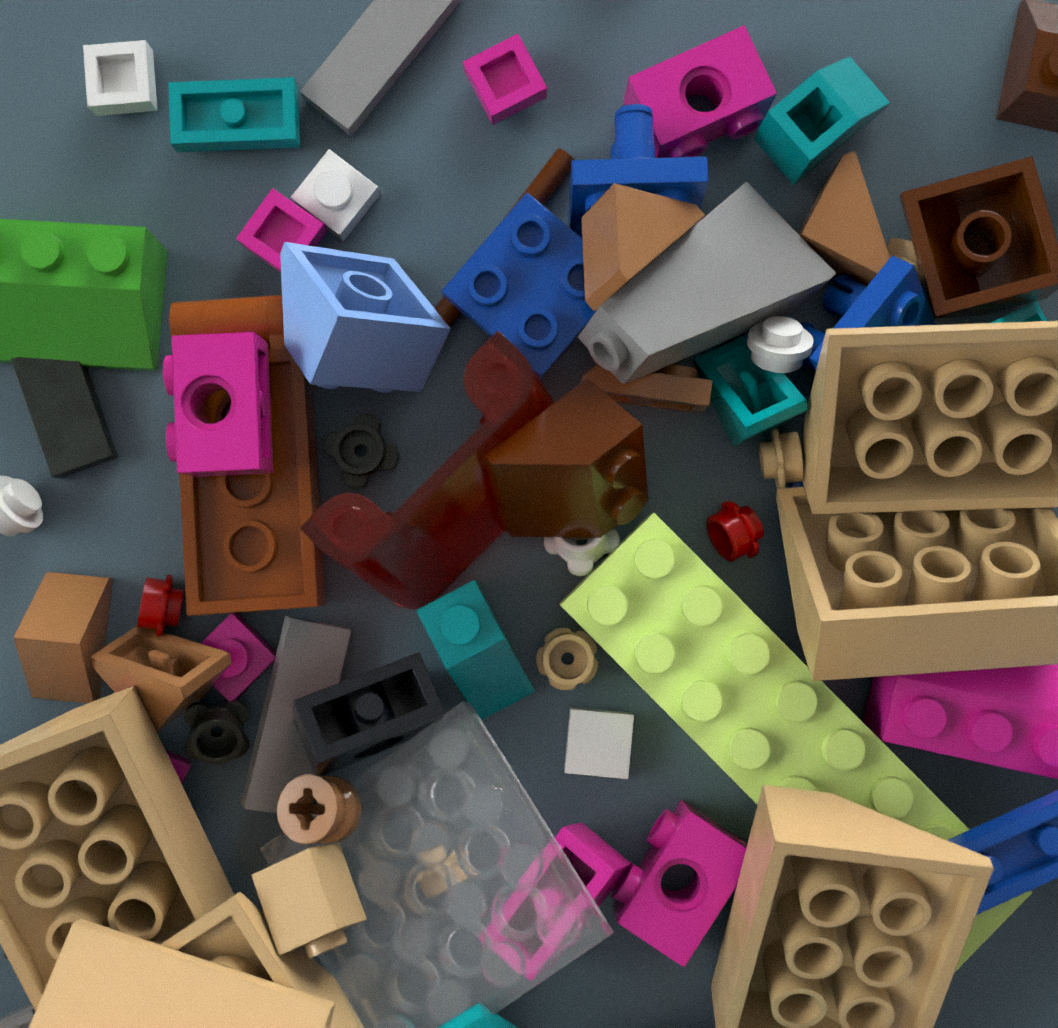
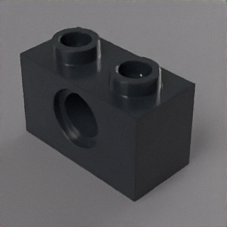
M420 652L293 700V721L315 775L319 776L327 775L437 729L445 713Z

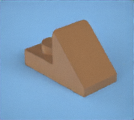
M597 364L582 376L580 383L588 378L616 403L701 414L710 405L713 380L696 378L697 370L695 368L671 364L659 369L658 373L652 372L623 385L609 370Z

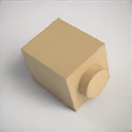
M340 843L308 848L252 874L278 956L305 947L308 959L326 953L348 943L344 932L345 929L367 920Z

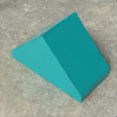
M748 334L693 359L700 378L713 380L710 400L733 447L772 428L778 427L808 410L807 400L784 373L766 371L753 363L751 359L752 351L747 345Z

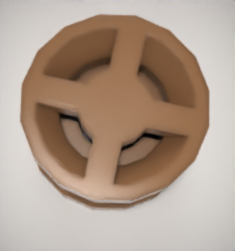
M315 774L297 776L287 783L279 796L277 804L278 823L283 833L292 841L302 844L319 842L329 844L343 841L352 835L358 826L362 812L361 798L355 786L348 780L336 776L323 777ZM316 799L318 803H317V804H312V803L314 802V800ZM312 814H317L315 819L313 818Z

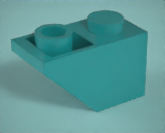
M849 56L817 70L767 112L754 140L787 179L795 185L885 110L890 102Z

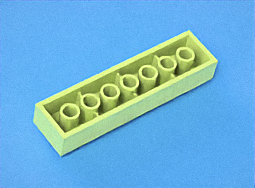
M655 513L646 516L620 542L617 548L609 553L559 603L757 805L762 786L770 785L833 793L945 840L970 830L822 681H812L809 668ZM1031 891L976 915L955 972L1032 894Z

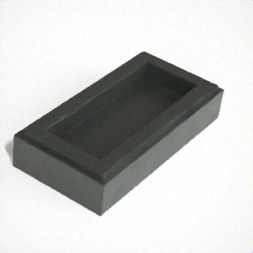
M26 357L11 359L51 477L60 479L118 458L86 367L82 366L79 361Z

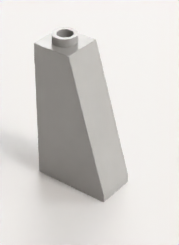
M745 182L601 304L577 338L588 348L594 361L602 368L609 370L624 385L744 334L752 326L764 322L769 317L786 316L799 310L836 272L748 182Z

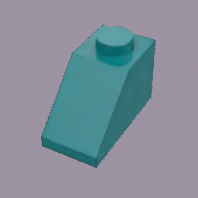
M473 580L416 610L446 670L479 721L536 692L478 580Z

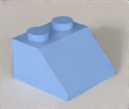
M284 242L280 253L284 345L309 383L326 389H336L339 386L371 388L382 393H389L393 390L421 392L451 328L395 259Z

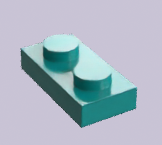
M294 77L168 82L170 144L177 153L301 148L299 87Z

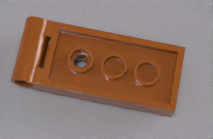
M282 295L173 302L169 312L171 336L255 332L268 343L274 473L207 477L179 474L187 616L326 606L313 384H310L305 378L303 372L284 345ZM219 390L207 398L204 405V414L210 424L218 423L228 415L231 407V399L226 390Z

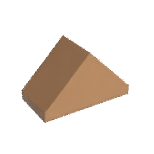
M854 151L842 155L828 174L798 234L836 272L835 276L847 274L854 280L868 286L890 259L856 152Z
M614 183L581 218L585 302L593 311L598 309L601 304L689 231L705 214L695 204Z
M46 572L13 637L32 698L90 703L99 699L102 678L93 669L90 656L106 645L113 578Z
M137 626L90 656L93 669L114 693L135 685L157 733L181 716L190 704L199 702L232 664L229 652L164 632L162 636L157 637L156 630L138 628Z

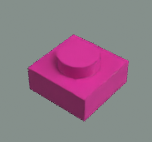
M519 34L463 61L464 73L492 125L547 98V86Z
M272 188L239 233L236 240L241 246L281 273L280 253L284 242L316 247L328 230L324 223Z
M238 612L231 613L201 643L229 652L232 664L213 685L229 702L238 700L274 664L277 652Z

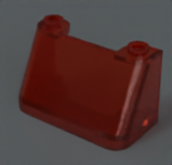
M499 330L472 356L466 365L463 378L467 396L483 414L479 421L481 426L394 513L391 511L384 513L374 502L363 495L345 493L336 495L325 502L300 527L326 555L401 608L411 610L422 608L435 601L505 531L501 524L483 456L555 403L524 355Z

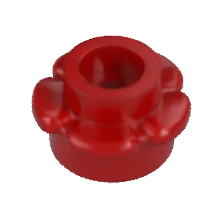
M733 501L723 502L721 504L722 508L706 520L707 532L713 546L724 559L730 562L744 555H747L748 558L755 557L759 552L758 540L762 539L764 534L760 519L748 506L739 507Z
M167 574L166 580L146 577L137 627L156 630L157 637L163 635L165 625L178 627L184 589L172 588V575Z

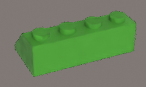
M0 219V363H12L11 359L26 357L79 361L86 368L157 372L168 250L146 227Z

